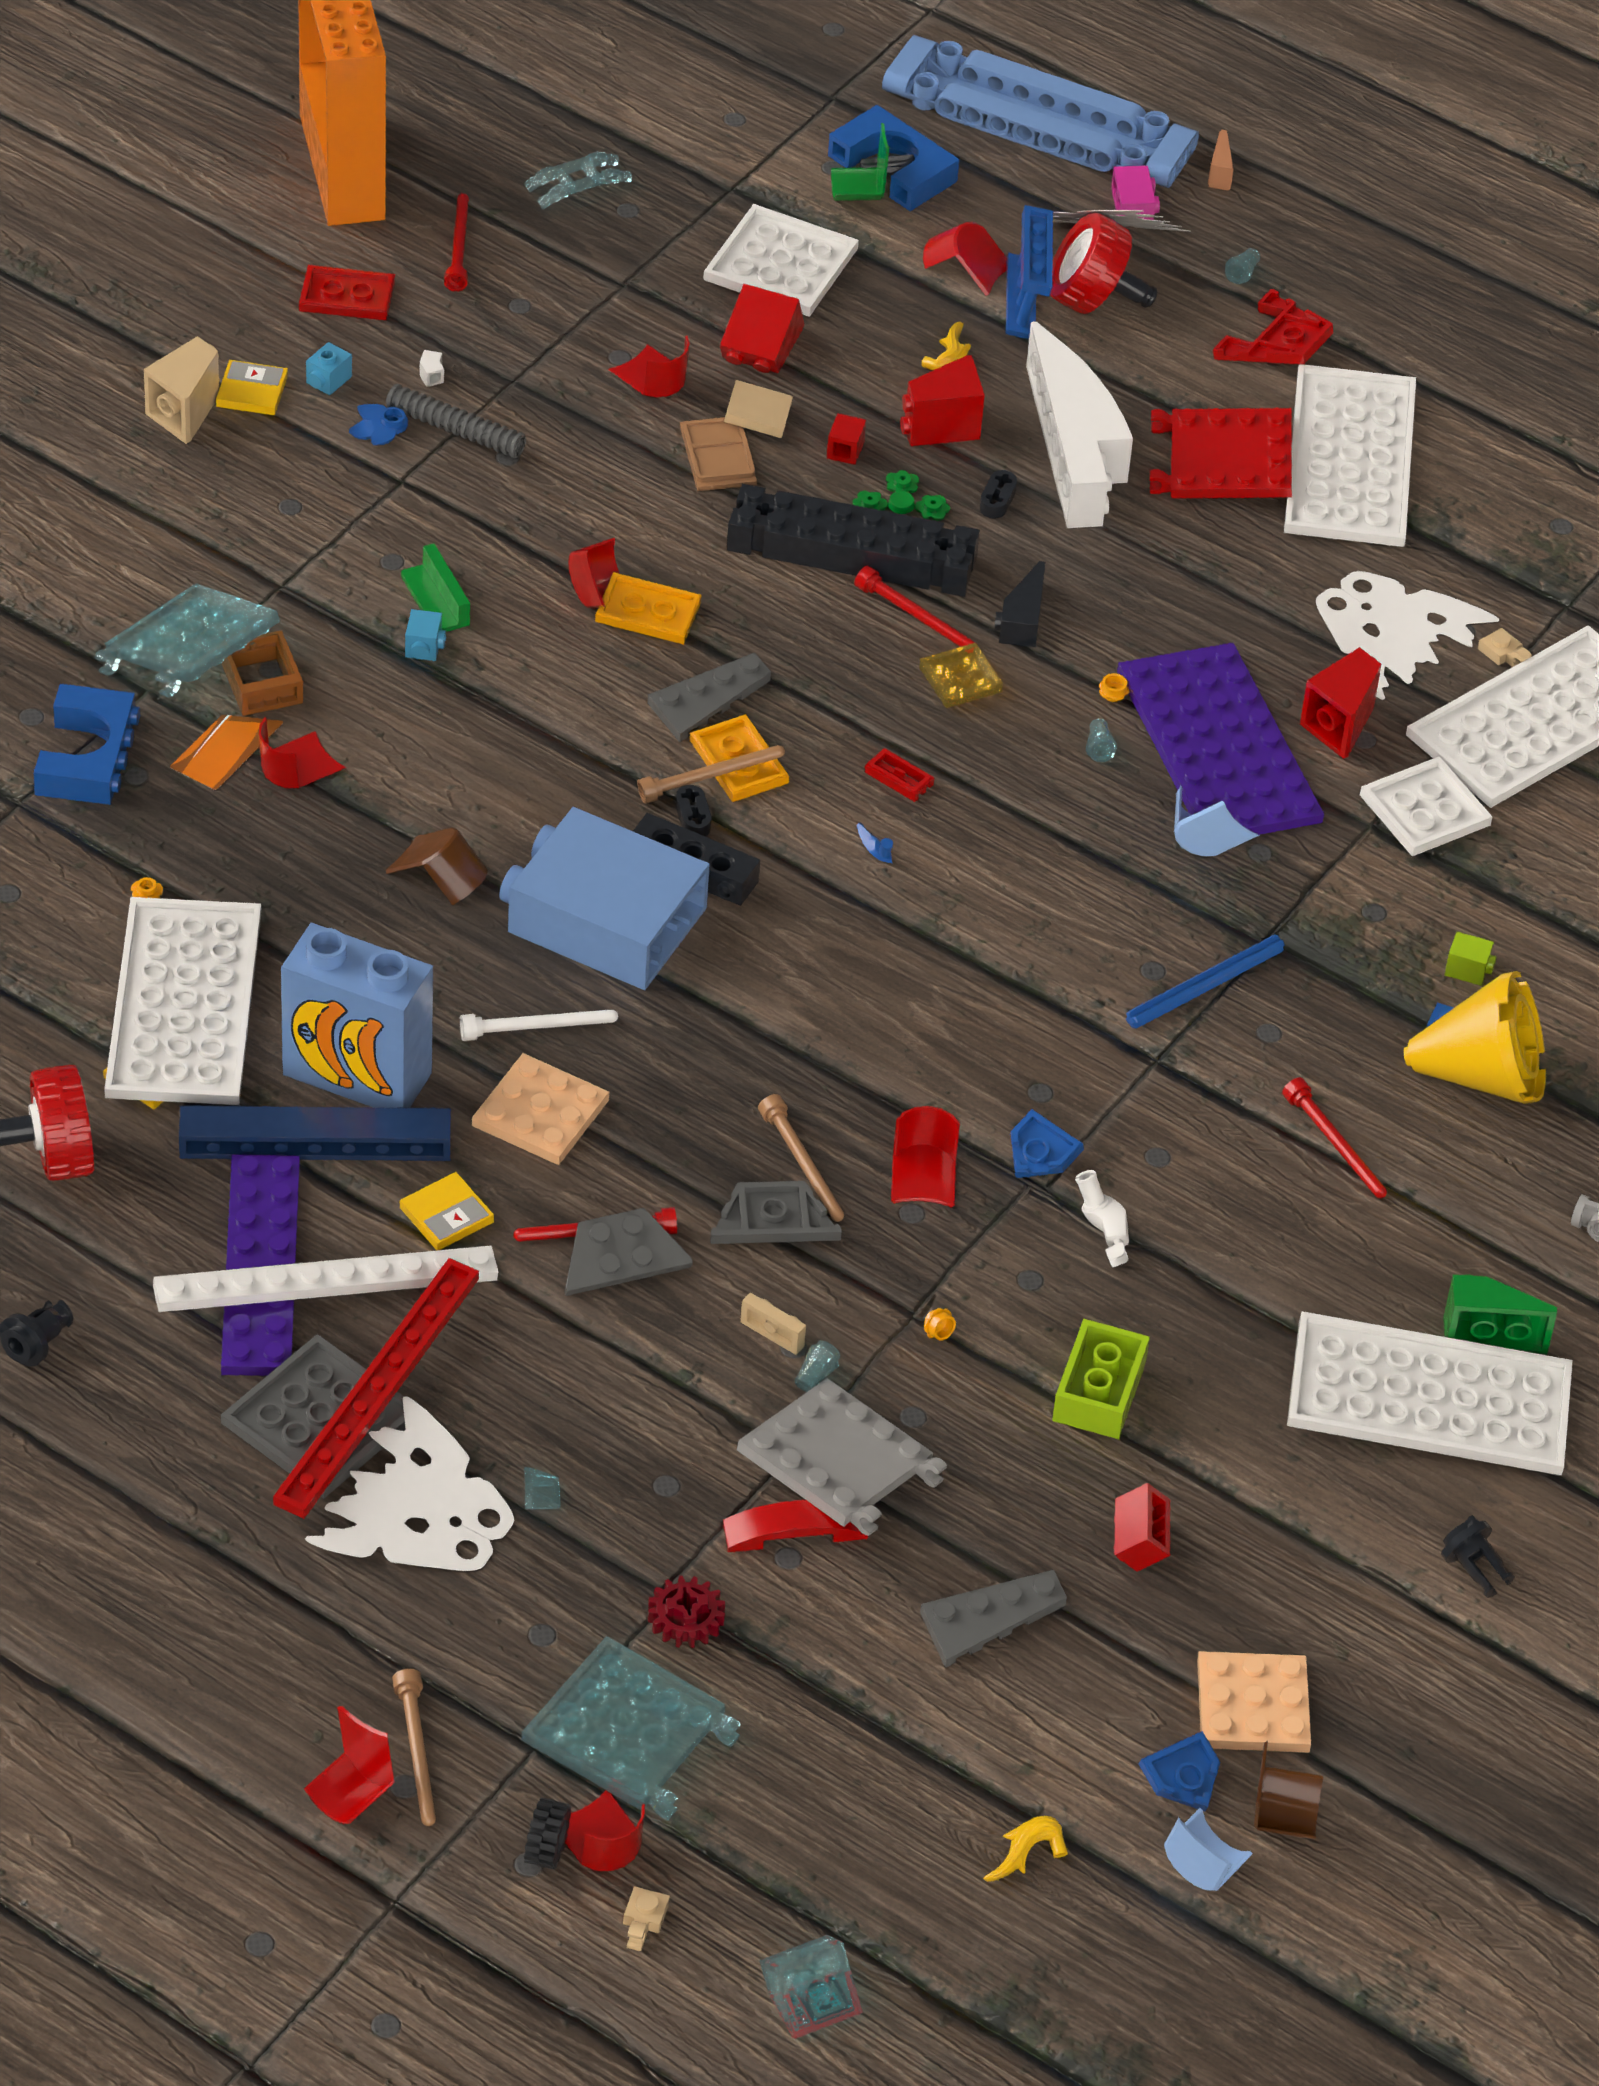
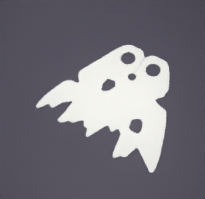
M1142 210L1077 211L1078 213L1053 212V215H1058L1053 216V219L1071 220H1053V222L1077 223L1080 219L1075 218H1082L1089 213L1097 212L1124 227L1190 231L1168 228L1182 226L1163 224L1170 221L1137 218L1163 217L1136 214L1143 212ZM1111 214H1119L1125 216H1113Z
M1362 571L1352 572L1341 580V589L1329 588L1316 598L1319 613L1341 651L1349 654L1360 647L1382 664L1376 697L1381 700L1385 699L1382 688L1389 686L1384 676L1385 667H1388L1397 674L1405 683L1410 684L1413 680L1412 674L1416 672L1415 662L1424 663L1430 661L1435 664L1439 663L1429 645V642L1438 641L1436 635L1443 634L1463 645L1473 647L1471 640L1474 639V635L1466 627V624L1499 621L1498 617L1481 608L1434 591L1424 589L1407 595L1405 594L1404 586L1398 581ZM1357 580H1366L1371 583L1372 589L1367 593H1361L1353 588V583ZM1332 597H1340L1346 601L1347 606L1343 610H1333L1328 606L1327 602ZM1363 603H1368L1372 606V608L1370 610H1364L1361 608V605ZM1429 613H1436L1444 616L1447 621L1441 625H1435L1427 620V616ZM1367 623L1375 624L1380 634L1378 637L1371 636L1362 627Z
M403 1397L406 1430L400 1431L383 1427L380 1431L369 1432L372 1439L395 1456L396 1463H386L385 1474L350 1471L352 1477L357 1481L355 1484L357 1494L343 1496L338 1502H330L325 1506V1510L341 1515L357 1525L345 1529L325 1528L324 1536H307L305 1540L312 1545L332 1552L360 1558L371 1556L378 1547H382L384 1556L392 1563L458 1571L481 1569L493 1553L490 1540L501 1539L507 1534L514 1522L513 1513L490 1482L480 1477L468 1479L465 1477L470 1458L461 1445L426 1409L411 1398ZM415 1448H421L431 1457V1463L419 1466L411 1460L410 1455ZM484 1509H493L499 1513L500 1522L492 1528L484 1527L478 1521L479 1513ZM459 1517L462 1524L459 1527H454L449 1522L450 1518ZM410 1518H423L427 1520L429 1527L424 1533H419L411 1530L405 1522ZM463 1540L474 1542L478 1547L477 1556L472 1559L461 1558L456 1552L457 1544Z

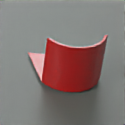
M964 222L935 235L928 240L924 247L923 262L925 269L956 256L985 296L990 294L991 288L998 277L1007 271V257L986 229L976 222Z
M688 335L685 336L684 353L678 358L670 360L647 344L632 360L608 370L645 396L667 397L675 394L684 386L686 380L690 346Z
M615 537L570 553L568 564L571 581L580 601L587 608L605 607L602 598L613 572L620 574L614 555Z
M264 717L260 723L261 767L265 777L273 784L284 788H301L347 768L334 760L325 751L316 731L279 747L272 748L269 746L267 718Z
M921 1106L904 1111L896 1119L891 1202L895 1204L909 1201H924L948 1207L955 1205L956 1157L960 1123L954 1115L941 1108Z
M339 1706L337 1710L344 1753L310 1782L304 1790L311 1801L332 1820L341 1824H350L395 1782L388 1733L370 1727L357 1719L343 1706Z
M606 1789L592 1803L571 1813L565 1843L580 1864L595 1871H613L623 1868L635 1859L641 1848L645 1804L642 1805L640 1820L635 1827L610 1791Z

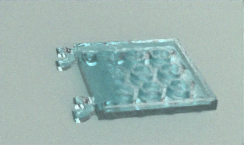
M195 583L106 642V649L99 650L94 656L97 660L106 661V664L99 669V673L105 675L115 673L121 659L159 672L155 677L156 681L167 682L165 688L159 691L160 694L172 697L178 692L182 681L189 683L199 679L201 674L213 666L221 664L225 658L234 652L245 648L247 643L260 635L266 634L271 627L280 622L276 610Z
M606 1636L522 1731V1741L641 1810L643 1804L646 1806L648 1803L660 1817L669 1820L677 1811V1807L673 1804L677 1801L678 1797L671 1791L661 1787L710 1730L715 1733L716 1737L723 1744L732 1747L740 1737V1734L735 1732L740 1727V1723L736 1719L724 1715V1703Z

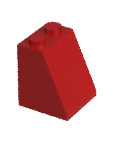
M743 284L720 343L722 357L731 364L741 365L743 363L750 365L762 373H768L769 371L779 373L805 325L799 299Z
M972 355L964 356L908 381L907 394H903L902 397L905 417H901L900 426L902 434H907L910 446L980 440L985 394Z
M1360 647L1307 680L1300 725L1343 759L1349 756L1374 709L1382 666L1376 658L1370 656Z

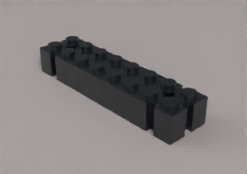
M742 483L736 500V508H733L728 523L727 551L750 555L752 550L763 552V558L855 576L864 566L868 565L878 571L882 581L926 590L930 589V585L942 587V593L965 597L970 582V575L973 572L977 559L979 529L956 525L955 529L952 530L944 528L943 522L779 490L775 495L765 493L766 488Z

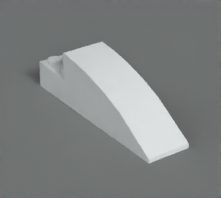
M1031 322L1026 368L1067 528L1103 526L1104 514L1109 513L1107 492L1112 490V484L1128 482L1133 443L1132 434L1114 398L1090 367L1038 322Z

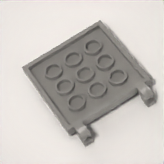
M828 1378L742 1437L737 1446V1451L844 1527L851 1522L867 1536L878 1529V1526L873 1522L882 1515L880 1510L872 1505L915 1474L921 1477L927 1485L935 1488L944 1479L938 1474L947 1468V1464L942 1459L932 1458V1451Z

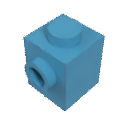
M330 342L326 343L306 360V383L328 395H331L352 377V354Z
M411 609L405 634V657L436 661L438 650L444 649L446 641V630H442V613Z

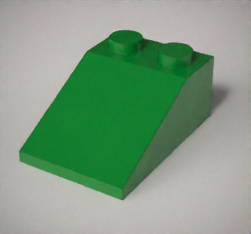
M1453 1274L1443 1317L1444 1337L1547 1355L1557 1316V1307L1487 1276Z

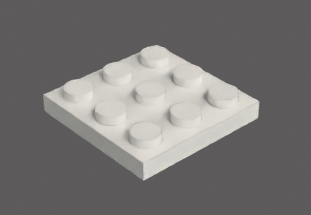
M1440 756L1361 786L1360 796L1411 856L1491 826V814Z

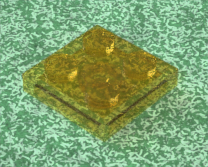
M976 643L920 658L919 668L945 708L1002 692L1003 682Z

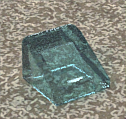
M524 1467L525 1509H560L559 1477L531 1467Z

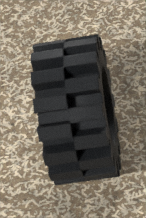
M543 1797L540 1798L534 1810L530 1831L527 1835L528 1840L525 1845L524 1854L525 1863L555 1870L560 1861L564 1842L567 1838L571 1817V1804Z

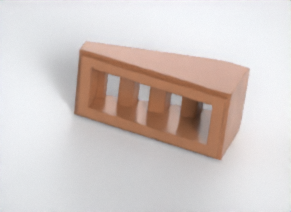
M1221 129L1210 166L1208 185L1211 188L1230 190L1234 169L1227 130Z

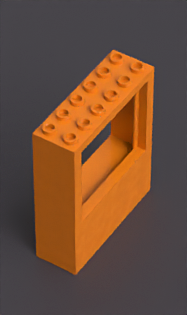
M298 0L300 118L328 226L385 220L386 54L371 0Z

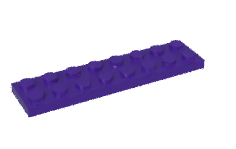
M232 1155L226 1270L296 1264L300 1156ZM294 1300L224 1306L221 1375L268 1376L292 1355Z

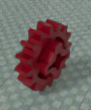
M681 1575L678 1577V1583L673 1584L669 1579L665 1580L664 1589L656 1587L654 1589V1597H649L648 1623H653L652 1632L654 1634L663 1632L662 1641L666 1643L672 1638L675 1640V1646L678 1648L682 1645V1642H688L690 1648H694L696 1640H700L705 1645L708 1644L709 1634L717 1637L719 1635V1626H724L725 1601L720 1600V1590L710 1592L711 1582L707 1581L699 1585L696 1576H693L690 1582H685L684 1577Z

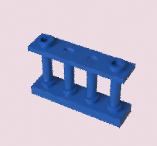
M1024 206L1022 212L1020 255L1008 253L1007 335L1029 339L1031 322H1036L1037 295L1050 296L1053 268V211Z

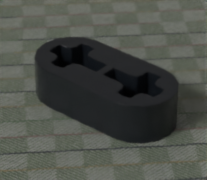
M999 470L990 476L980 500V512L985 517L996 519L1006 514L1016 493V475L1010 471Z
M696 785L680 787L676 792V810L681 826L706 837L711 831V813L704 791ZM689 799H691V801L695 803V805H690ZM697 818L698 824H696L695 821H692V819Z

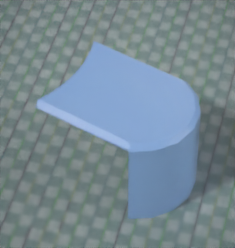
M1180 785L1176 793L1174 832L1175 840L1181 848L1199 856H1217L1260 836L1236 821L1227 810L1223 801L1191 815L1181 806L1182 786Z
M1201 1808L1185 1823L1178 1817L1164 1843L1167 1857L1173 1867L1194 1886L1208 1891H1217L1253 1854L1251 1851L1237 1850L1223 1842L1209 1827Z

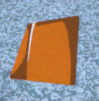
M221 715L170 768L213 790H217L260 747L259 725L263 719ZM267 719L268 738L283 724V721Z

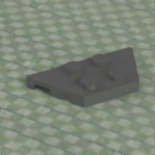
M805 1181L739 1182L731 1194V1200L724 1206L716 1228L713 1227L711 1230L710 1243L841 1240L842 1231L839 1224L834 1225L829 1219L827 1209L820 1200L814 1197L812 1189Z
M645 1208L582 1221L578 1223L564 1290L565 1296L691 1268L693 1261Z

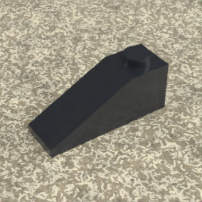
M1039 561L1004 599L1003 611L996 612L994 630L1000 631L999 643L1036 647L1046 562Z

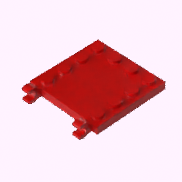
M1292 408L1172 409V415H1169L1162 409L1151 410V421H1160L1151 422V433L1172 432L1171 475L1159 469L1150 470L1151 494L1171 492V498L1292 497Z

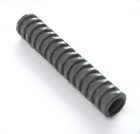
M395 384L388 392L386 399L387 408H400L406 416L411 415L412 418L420 419L424 423L428 422L431 426L436 425L439 429L444 428L446 432H452L457 436L461 435L464 439L469 438V441H477L479 445L483 446L485 444L487 448H493L497 452L502 451L504 455L510 454V457L515 459L524 450L526 436L522 432L517 433V430H509L507 426L501 427L499 423H492L489 419L484 420V417L481 416L476 417L474 413L468 414L466 410H460L456 406L452 407L448 403L443 404L441 400L435 401L433 397H427L423 393L419 394L415 390L411 391L408 387L403 388L400 384Z

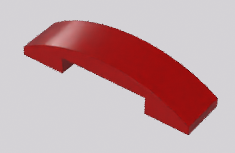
M807 1500L785 1501L759 1506L723 1520L728 1552L763 1549L764 1540L827 1534L832 1535L833 1542L868 1539V1536L863 1534L851 1522L843 1527Z

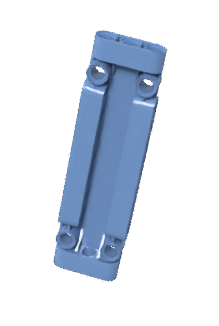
M913 35L887 69L882 82V89L884 91L912 100L913 105L920 110L935 108L936 112L946 119L1101 172H1108L1118 166H1148L1150 177L1155 178V184L1167 188L1172 185L1195 151L1199 139V131L1176 123L1169 126V117L1163 112L1151 111L1146 114L1145 110L1134 102L984 51L974 50L968 57L963 56L962 46L954 41H944L938 44V42Z

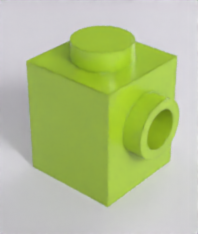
M1456 931L1448 954L1444 976L1482 986L1486 973L1492 975L1497 956L1491 955L1494 942Z

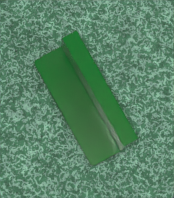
M433 543L423 546V564L401 570V578L420 610L442 613V630L448 632L469 626L470 602L436 545Z

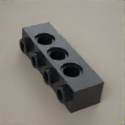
M646 813L633 830L635 833L709 863L708 892L724 900L741 906L759 882L760 859L650 813Z

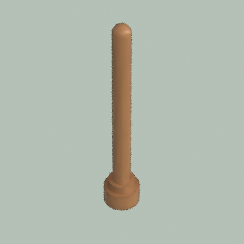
M777 745L661 780L657 777L652 779L651 776L638 779L639 794L644 804L654 802L665 791L781 758L785 754V749Z
M778 1094L767 1096L758 1105L760 1114L766 1122H770V1124L777 1127L832 1220L835 1222L842 1221L844 1218L843 1210L787 1120V1105Z
M403 1669L393 1675L394 1693L399 1696V1699L403 1700L421 1821L425 1826H432L436 1821L417 1700L423 1689L422 1678L418 1670Z

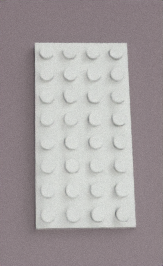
M1304 364L1298 365L1292 430V497H1287L1284 533L1404 547L1407 527L1416 377Z
M1589 625L1410 724L1407 726L1406 736L1432 758L1440 756L1464 785L1487 806L1492 808L1599 746V634Z
M141 897L130 898L104 1089L105 1098L239 1105L261 920V904Z
M1302 1311L1299 1320L1287 1426L1562 1475L1565 1462L1572 1360Z

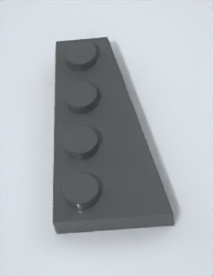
M752 653L648 694L647 704L675 738L681 742L688 737V732L694 728L699 730L708 724L710 717L718 712L722 714L730 709L732 702L737 699L743 700L768 683L771 679V671L756 653Z
M1050 1570L921 1604L920 1614L944 1667L947 1668L956 1663V1658L966 1653L971 1655L983 1649V1644L997 1637L1002 1639L1012 1634V1630L1023 1623L1029 1625L1066 1606L1067 1596L1055 1571Z

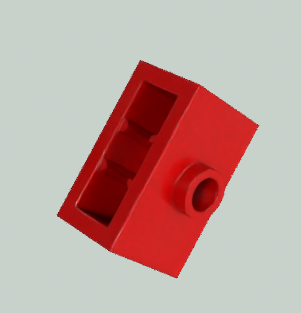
M1149 1483L1116 1498L1114 1555L1136 1572L1169 1557L1170 1499Z

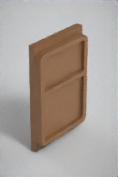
M725 417L680 422V429L697 491L741 487L742 483L757 486L755 467L744 428L724 422Z

